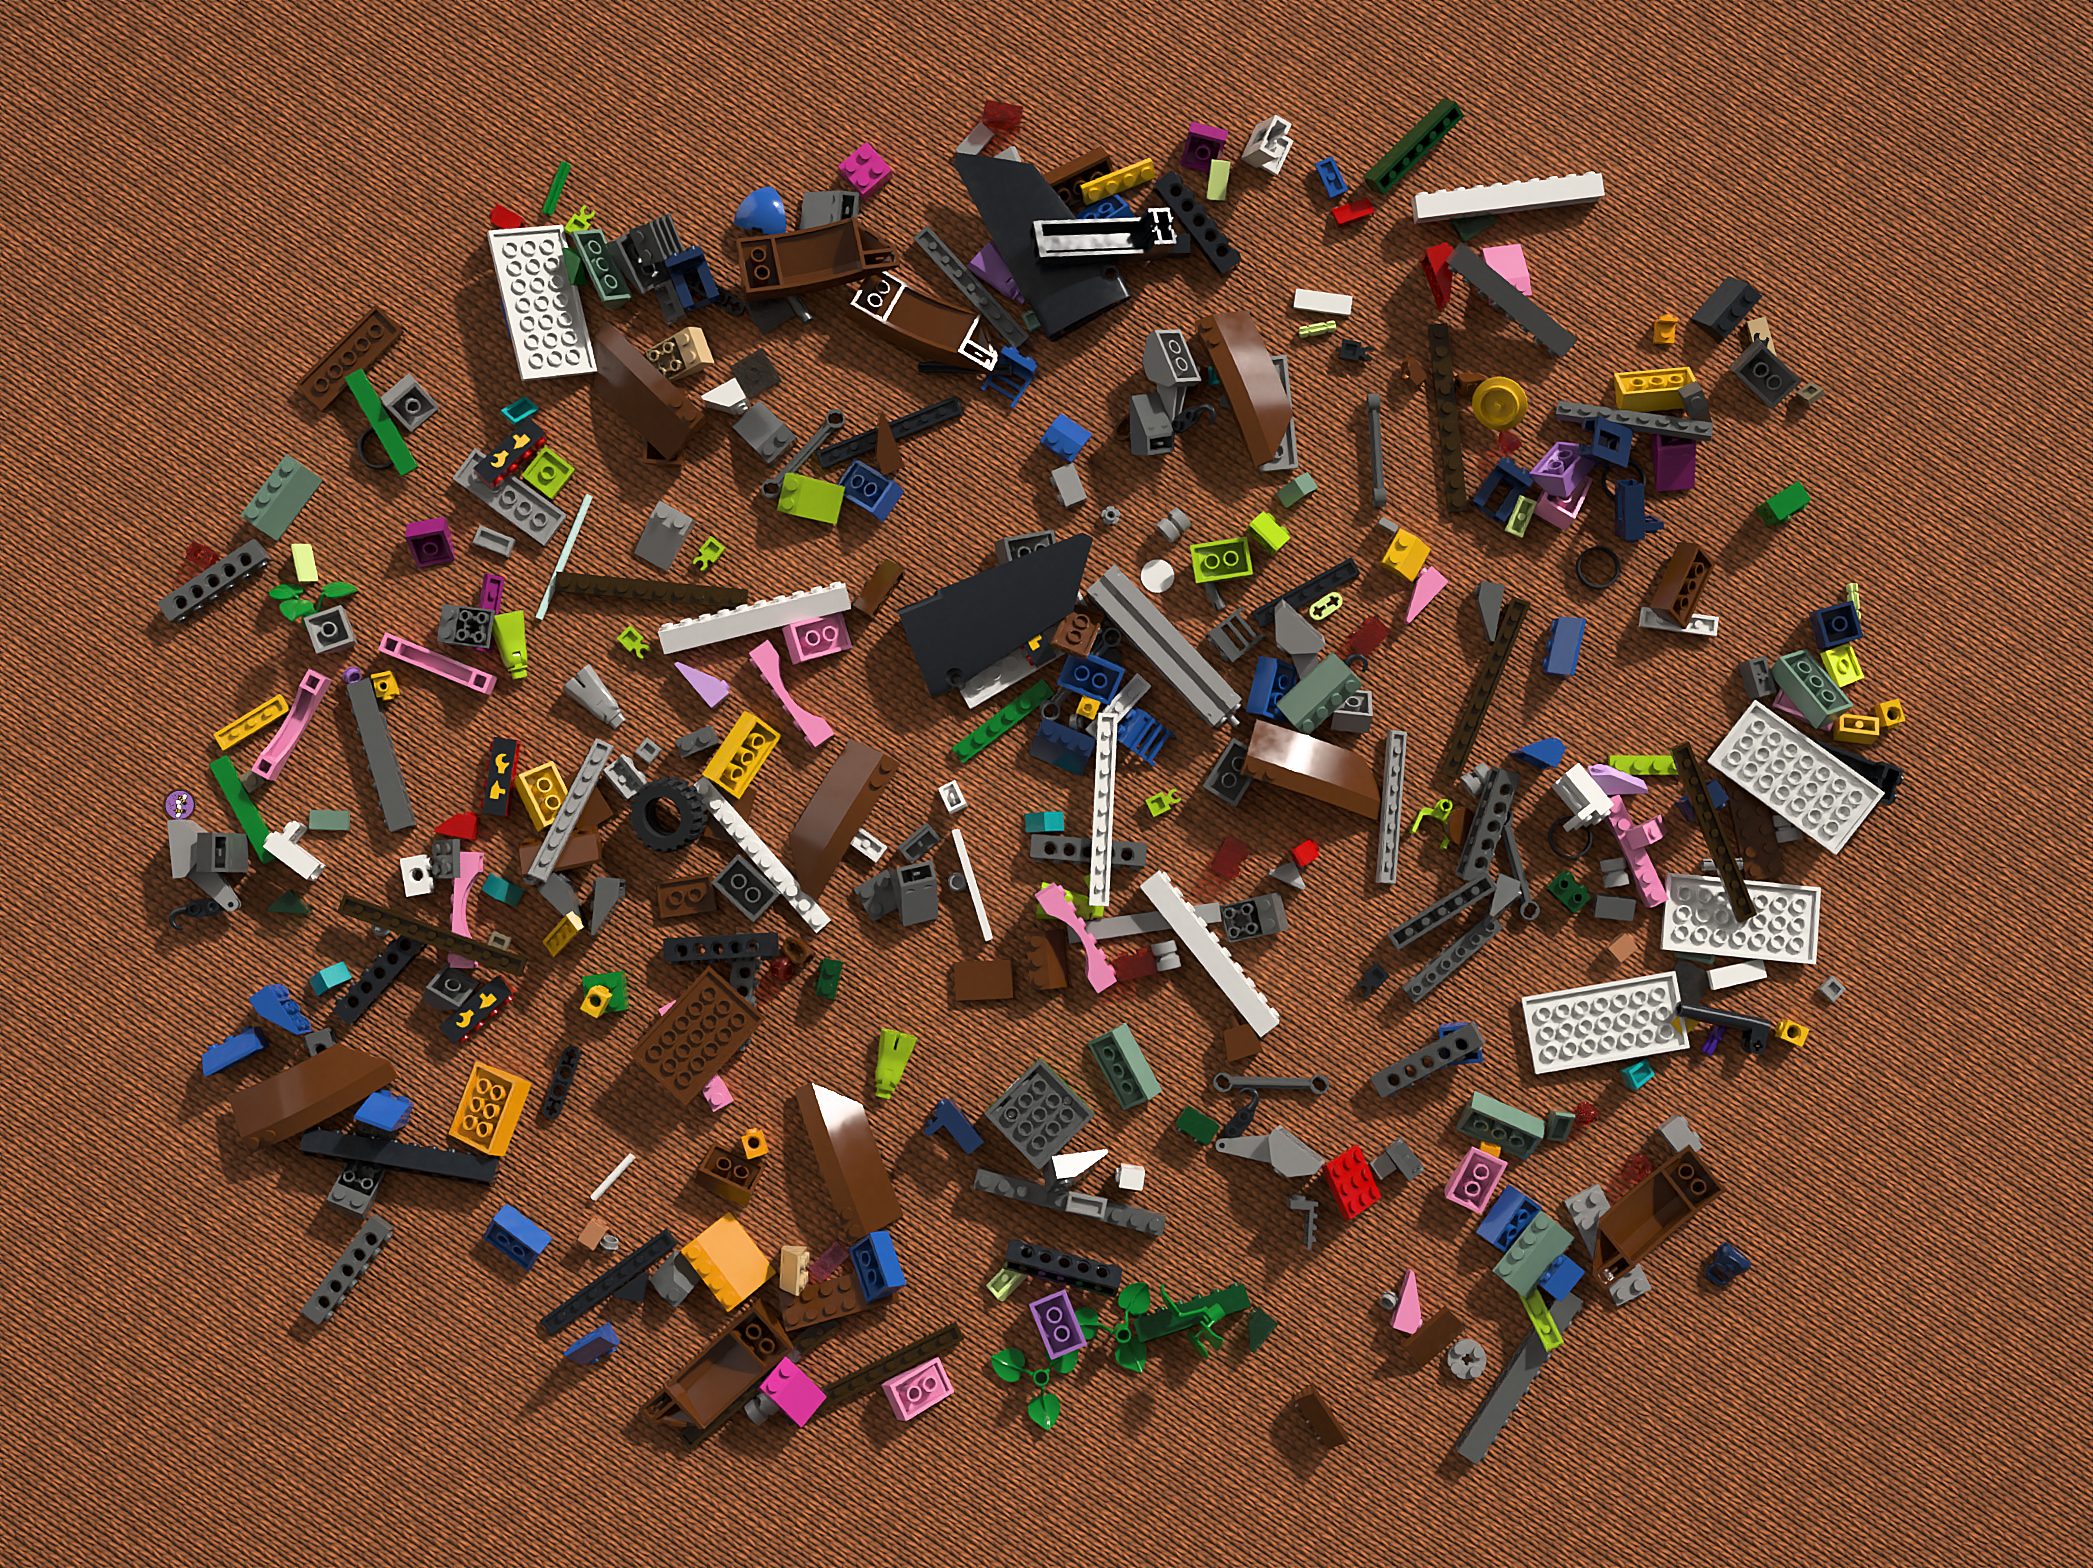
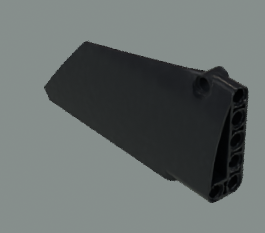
M958 153L954 166L1025 301L1030 305L1050 342L1058 341L1132 298V294L1121 272L1112 263L1034 266L1033 246L1030 244L1028 228L1032 222L1077 220L1034 164ZM1110 271H1116V276L1113 279L1107 278Z
M1083 532L943 587L935 591L932 596L897 609L932 699L952 691L963 690L966 682L1073 613L1093 542L1092 537ZM955 677L961 678L958 684H952V680Z

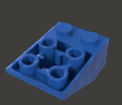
M267 985L248 998L259 1015L292 1033L302 1035L312 1032L309 1020L301 1015L299 1005L291 1000L289 997L290 993L284 985Z

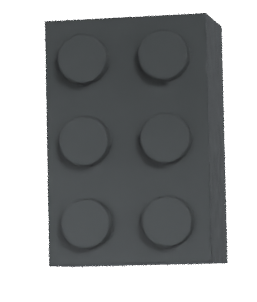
M1235 738L1230 740L1201 787L1233 808L1236 807L1253 780L1239 775L1247 746Z
M740 854L711 882L752 922H757L782 895L772 883Z

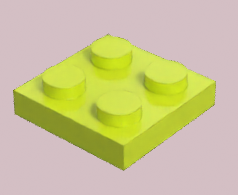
M1850 642L1820 654L1830 678L1839 688L1864 678Z

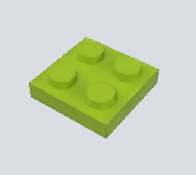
M545 446L522 476L553 500L577 470Z

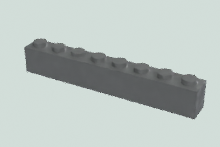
M1460 242L1445 260L1450 264L1447 267L1454 274L1461 273L1464 276L1462 280L1470 287L1474 284L1478 288L1476 292L1484 299L1486 296L1491 298L1490 304L1498 310L1503 308L1506 311L1504 315L1512 322L1516 319L1520 323L1518 327L1526 334L1529 331L1535 336L1532 339L1540 345L1546 344L1548 346L1547 351L1554 357L1558 354L1563 358L1578 341L1463 243Z
M367 678L347 684L348 690H346L348 700L352 702L353 708L351 712L353 718L357 719L358 722L357 732L359 737L363 739L364 745H362L365 756H368L369 772L374 776L375 782H373L376 793H379V806L384 811L386 817L384 819L385 826L390 832H398L417 826L380 698L376 697L373 679Z

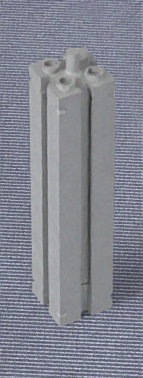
M1115 564L1086 590V596L1094 605L1106 614L1105 616L1192 709L1205 720L1210 728L1214 725L1216 727L1220 726L1226 719L1233 727L1240 723L1232 713L1241 706L1239 701L1242 698L1233 691L1226 681Z

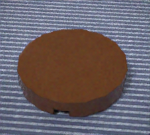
M1457 807L1447 816L1446 820L1448 822L1447 825L1445 824V832L1448 840L1453 844L1465 845L1475 816L1469 808Z

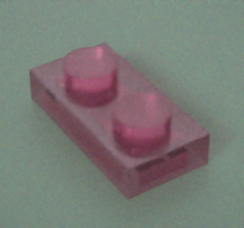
M836 1240L808 1269L823 1282L850 1253Z

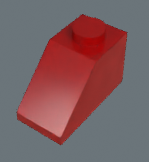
M464 811L463 814L457 813L434 828V832L476 840L481 818L475 817V812Z
M1310 839L1288 851L1297 867H1303L1320 856L1318 854V851H1320L1315 841L1311 842Z

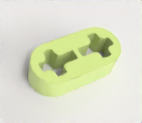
M1332 592L1314 603L1309 609L1310 618L1314 621H1320L1337 610L1342 605L1341 595ZM1329 597L1338 599L1336 602L1337 606L1332 604L1327 607L1326 604L1330 602ZM1314 607H1316L1317 609H1320L1321 607L1325 608L1320 613V617L1319 615H1313V612L1315 611Z

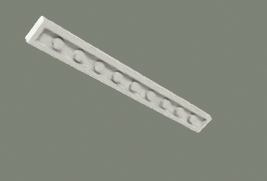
M1098 713L1089 906H1109L1118 714Z
M704 776L697 781L694 786L697 788L696 793L701 794L704 798L701 800L702 803L706 804L707 809L811 928L817 933L829 923L831 919L810 896L801 892L798 881L715 786Z

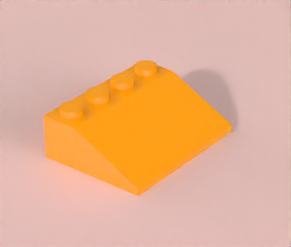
M476 1061L448 1134L489 1155L505 1156L532 1083Z
M730 1211L680 1250L727 1312L777 1273Z

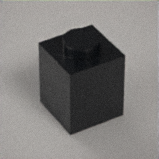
M1176 234L1177 243L1166 256L1167 259L1189 258L1190 234Z

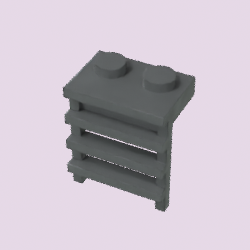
M671 213L629 230L644 267L665 260L672 253L685 250V246L682 245L672 221Z
M1242 606L1206 635L1209 644L1213 648L1216 647L1220 652V657L1230 665L1266 636L1263 632L1257 637L1239 615L1244 609ZM1235 617L1254 641L1248 644L1230 622L1231 619ZM1225 624L1245 646L1242 651H1239L1221 629Z
M1292 1193V1196L1286 1197V1204L1290 1209L1305 1210L1303 1244H1307V1249L1311 1250L1312 1242H1316L1312 1230L1317 1228L1313 1218H1317L1314 1206L1318 1207V1202L1314 1197H1305L1302 1193Z

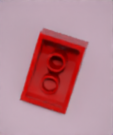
M1448 242L1426 249L1420 258V263L1439 312L1444 311L1450 302L1453 272L1447 268L1450 264L1445 260L1453 252L1452 246L1449 247Z

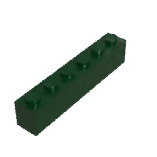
M1442 99L1363 176L1371 191L1384 195L1464 117L1455 101Z
M1239 1282L1228 1285L1229 1289L1221 1291V1288L1212 1290L1210 1295L1205 1297L1200 1294L1191 1297L1192 1301L1184 1303V1300L1174 1303L1181 1313L1202 1309L1205 1306L1209 1309L1216 1303L1221 1306L1226 1316L1251 1309L1244 1284L1240 1285ZM1163 1306L1155 1309L1153 1314L1148 1315L1145 1312L1136 1315L1137 1319L1133 1320L1140 1344H1144L1199 1326L1200 1321L1204 1322L1202 1319L1204 1312L1179 1318L1178 1316L1175 1317L1169 1309Z

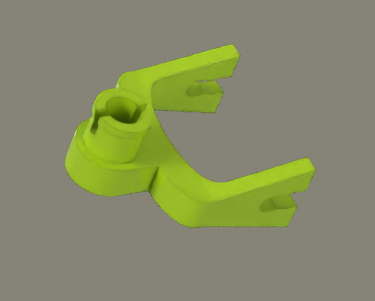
M1441 799L1436 803L1434 809L1422 808L1408 833L1412 835L1416 832L1422 816L1433 817L1447 825L1448 820L1446 819L1452 809V802L1448 799ZM1443 803L1447 805V809L1445 810L1443 808ZM1445 836L1440 845V850L1447 848L1449 843L1447 836Z

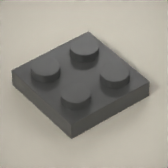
M460 839L434 840L432 846V872L434 879L460 878Z
M887 869L854 888L873 922L898 908L890 873Z

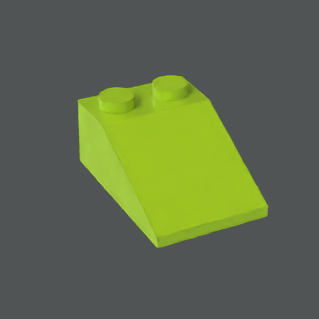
M791 472L786 473L777 511L837 524L845 487Z
M1247 537L1190 545L1196 584L1250 578L1253 575Z

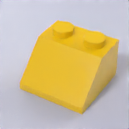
M1400 528L1392 539L1379 565L1413 583L1431 549L1419 538Z

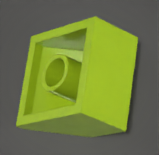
M1263 511L1248 525L1246 531L1273 557L1289 541L1290 537L1288 535L1290 533L1283 526L1279 527L1275 523L1276 519L1270 513L1266 514Z

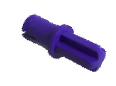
M1715 1025L1712 1032L1708 1033L1709 1037L1701 1048L1702 1052L1709 1056L1712 1055L1718 1043L1723 1041L1722 1037L1728 1028Z

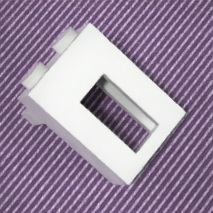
M1277 115L1257 124L1241 159L1255 168L1260 167L1274 176L1278 175L1293 143V140L1285 136L1292 124Z
M1579 763L1551 785L1576 815L1563 825L1567 832L1572 828L1577 830L1582 825L1587 827L1591 823L1595 826L1611 813L1609 809L1614 805L1613 802Z
M293 821L285 826L283 829L284 834L276 831L270 833L264 840L265 845L263 847L305 879L315 882L327 866L296 844L308 828L300 822Z

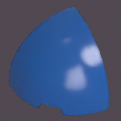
M770 186L752 192L740 204L733 223L747 230L762 231L763 234L767 235L786 233L785 210L777 191Z

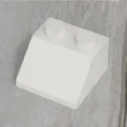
M735 378L701 396L708 408L733 415L737 413L742 414L748 410L747 407L751 406Z

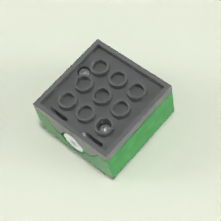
M1041 1056L984 1113L1038 1170L1095 1116L1094 1111Z

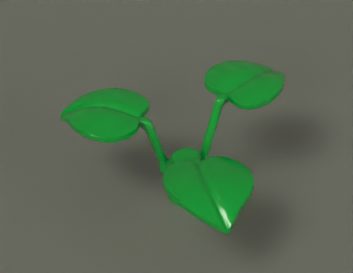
M340 581L324 585L317 610L314 609L311 601L299 599L298 595L303 593V588L295 583L280 584L269 591V595L274 600L284 601L280 604V611L287 620L292 623L301 616L302 627L307 629L304 617L319 613L325 596L329 599L340 598L357 592L358 589L351 584Z
M1132 1283L1120 1292L1118 1304L1126 1309L1124 1323L1117 1324L1114 1329L1097 1323L1098 1314L1092 1308L1082 1307L1074 1312L1085 1340L1096 1337L1098 1333L1097 1327H1101L1114 1334L1117 1341L1120 1342L1115 1349L1117 1362L1125 1368L1139 1373L1142 1372L1146 1362L1145 1343L1140 1344L1137 1336L1131 1337V1332L1127 1326L1129 1325V1311L1133 1315L1145 1313L1150 1306L1151 1298L1147 1283Z
M1161 1284L1160 1293L1162 1300L1175 1317L1182 1318L1204 1312V1315H1202L1204 1322H1199L1201 1330L1195 1336L1189 1331L1187 1332V1337L1205 1360H1208V1352L1199 1341V1337L1204 1333L1209 1344L1214 1350L1218 1351L1222 1347L1224 1338L1216 1335L1210 1327L1226 1316L1225 1312L1216 1303L1209 1309L1205 1306L1202 1309L1181 1313L1166 1294L1163 1284Z
M1015 1348L1004 1349L992 1355L991 1363L995 1372L1008 1382L1019 1380L1021 1371L1033 1376V1381L1040 1385L1041 1396H1035L1030 1400L1028 1412L1033 1421L1045 1430H1049L1059 1416L1060 1402L1056 1395L1052 1393L1044 1395V1385L1049 1381L1048 1372L1053 1366L1059 1373L1072 1371L1078 1361L1079 1349L1052 1360L1046 1350L1045 1357L1051 1364L1046 1370L1037 1369L1034 1372L1022 1368L1025 1365V1357L1021 1351Z

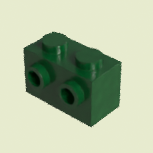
M1558 871L1543 888L1569 913L1576 914L1591 898L1587 894L1589 891L1582 884L1578 885L1574 881L1575 877L1570 872Z
M825 957L823 961L820 960L818 972H821L820 978L815 980L813 991H816V996L833 1000L837 999L845 961Z
M1188 1104L1184 1106L1174 1122L1177 1126V1131L1185 1136L1189 1133L1194 1137L1192 1140L1201 1146L1203 1144L1209 1145L1220 1128L1217 1122Z

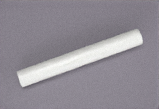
M629 1153L590 1197L597 1201L632 1163L635 1156Z

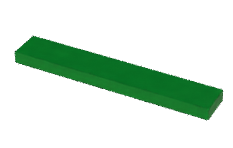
M360 368L344 377L399 474L404 477L418 469V464L363 369Z
M225 755L210 763L209 766L263 865L277 859L275 855L263 847L265 845L264 840L270 832L247 789L238 778L239 775L229 756Z

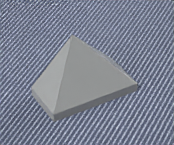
M1294 862L1269 870L1267 875L1300 890L1305 889L1304 882Z

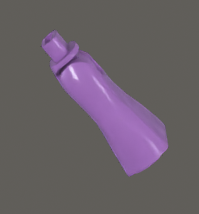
M990 241L969 263L967 269L996 288L1003 295L1012 297L1013 300L1023 304L1025 299L999 249L993 241Z

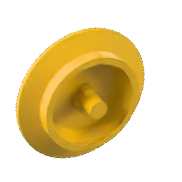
M1505 377L1489 378L1482 382L1474 392L1472 399L1474 414L1484 426L1498 431L1512 429L1523 420L1527 412L1528 404L1525 392L1520 385Z

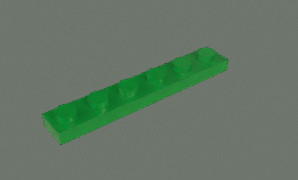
M1041 679L952 747V750L964 764L1040 706L1043 701L1054 695L1053 691Z

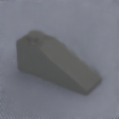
M1694 381L1679 388L1678 392L1688 419L1712 423L1705 395L1698 383Z
M1481 581L1478 585H1475L1473 596L1476 597L1475 604L1487 643H1492L1495 641L1505 585Z
M1501 873L1498 874L1494 880L1498 889L1489 895L1483 927L1490 925L1515 900L1518 901L1522 892L1519 890L1520 881Z

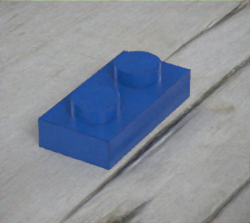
M1333 156L1315 163L1314 167L1330 200L1348 191Z

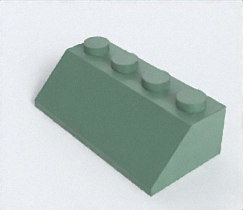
M602 230L572 231V238L605 309L621 308L633 296L620 268L614 262L605 244L607 240Z
M286 454L240 516L276 541H279L324 480L296 459Z
M1807 649L1779 657L1770 669L1773 679L1815 729L1831 724L1854 706Z
M1331 652L1279 700L1276 705L1299 731L1308 736L1353 695L1363 683L1336 654Z
M1126 1023L1112 1028L1087 1042L1123 1110L1148 1101L1162 1091Z
M1474 1091L1466 1102L1456 1130L1480 1141L1498 1144L1501 1150L1527 1161L1543 1139L1546 1121Z
M1540 1210L1492 1271L1527 1299L1538 1285L1543 1272L1551 1268L1553 1260L1564 1253L1575 1238Z

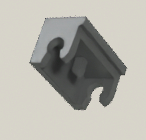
M671 279L654 287V293L668 326L688 318Z
M1766 656L1738 663L1749 700L1776 693Z
M926 822L897 848L913 863L941 838Z
M1593 892V916L1633 921L1636 900L1630 896Z
M1401 1136L1384 1148V1151L1409 1182L1424 1171V1166Z

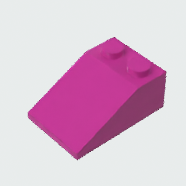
M786 1356L757 1388L759 1392L800 1428L803 1427L827 1397Z

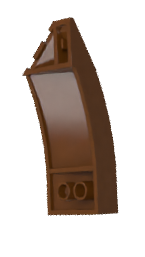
M852 216L837 222L793 232L736 239L745 302L825 290L900 267L897 247L891 243L888 244L880 238V235L868 227L865 228Z
M887 271L865 278L844 315L875 335L901 348L938 362L990 373L998 359L997 352L993 350L991 345L992 340L987 327H984L981 320L982 315L980 311L978 313L942 301L912 287Z
M849 740L789 837L801 892L818 901L865 822L900 768L899 762L855 740Z
M813 1082L795 1088L794 1091L808 1135L848 1241L852 1242L865 1237L867 1234L875 1232L902 1217V1209L887 1174L862 1103L846 1098L835 1091L827 1090Z
M759 1297L690 1358L638 1410L651 1424L659 1425L660 1423L670 1424V1426H696L698 1429H705L752 1384L794 1349V1346L773 1311Z

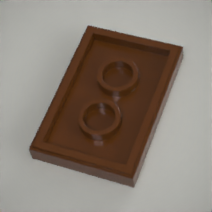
M1076 602L1073 613L1061 620L1050 647L1086 661L1106 614Z
M581 768L562 779L568 793ZM595 785L575 825L577 829L587 825L591 827L598 826L615 815L597 785Z
M718 786L717 790L748 824L757 791L746 788L740 799H737ZM710 812L704 836L740 846Z
M713 873L655 881L660 919L718 911L715 886L711 883L714 880Z
M1012 959L954 962L956 1001L1013 998Z
M1444 1306L1403 1342L1402 1345L1423 1368L1465 1330V1327Z

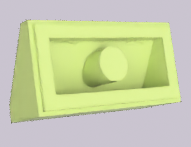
M1211 160L1206 199L1225 201L1230 161Z
M1520 495L1505 531L1522 538L1537 502Z
M291 544L298 581L304 584L317 582L318 575L312 546L310 544Z
M1002 1268L986 1286L998 1300L1003 1302L1029 1275Z

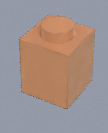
M1620 933L1604 949L1615 962L1622 963L1638 947L1635 945L1636 940L1632 935Z
M592 1218L577 1240L590 1249L595 1250L610 1228L606 1226L607 1223L603 1219Z

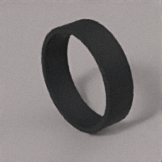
M371 427L359 438L358 454L365 464L374 469H389L394 466L392 460L385 465L375 466L368 463L364 457V442L370 434L375 432L373 427Z
M1628 460V465L1634 467L1639 473L1641 483L1645 488L1646 476L1642 467L1638 463ZM1607 467L1603 472L1601 485L1606 496L1615 501V495L1610 492L1606 484V476L1610 469Z
M1594 546L1585 550L1576 562L1578 579L1583 585L1592 589H1602L1609 586L1617 579L1620 572V562L1617 555L1611 549L1604 546ZM1602 550L1612 557L1615 564V574L1608 584L1593 585L1583 577L1580 564L1583 556L1588 551Z
M1565 816L1557 819L1551 825L1548 832V842L1551 849L1557 855L1564 858L1580 857L1589 850L1592 844V831L1588 825L1585 827L1588 835L1587 844L1579 854L1567 856L1556 849L1552 838L1554 828L1560 821L1567 818L1572 819L1574 816Z

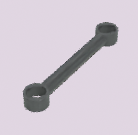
M1379 393L1367 394L1366 396L1373 484L1372 504L1373 507H1385L1386 490L1383 477Z
M830 410L826 416L827 422L774 479H768L762 484V493L766 498L770 500L779 498L785 474L795 473L834 430H840L845 426L846 418L841 410ZM835 413L841 414L843 417L842 423L830 424L831 415ZM769 483L777 484L779 490L777 493L768 494L765 492L766 486Z
M1113 626L1104 627L1100 633L1101 640L1089 654L1101 657L1109 647L1117 646L1121 641L1120 631ZM1113 630L1114 641L1107 643L1105 635L1108 631ZM1062 686L1051 700H1045L1040 704V715L1051 721L1057 719L1060 715V706L1073 690ZM1052 704L1054 708L1053 715L1047 717L1044 715V708Z
M1508 810L1509 821L1503 825L1501 834L1513 877L1521 882L1519 888L1522 891L1520 895L1521 904L1518 907V913L1525 920H1533L1538 917L1540 909L1538 904L1531 899L1511 827L1514 816ZM1528 903L1532 904L1535 908V914L1532 917H1525L1523 914Z
M1219 1072L1213 1077V1085L1220 1092H1226L1231 1088L1252 1087L1261 1089H1308L1316 1094H1323L1329 1088V1081L1322 1074H1315L1311 1078L1230 1076L1226 1072ZM1220 1075L1229 1080V1085L1224 1089L1220 1088L1216 1082V1078ZM1316 1077H1320V1079L1325 1081L1324 1089L1317 1090L1312 1082Z

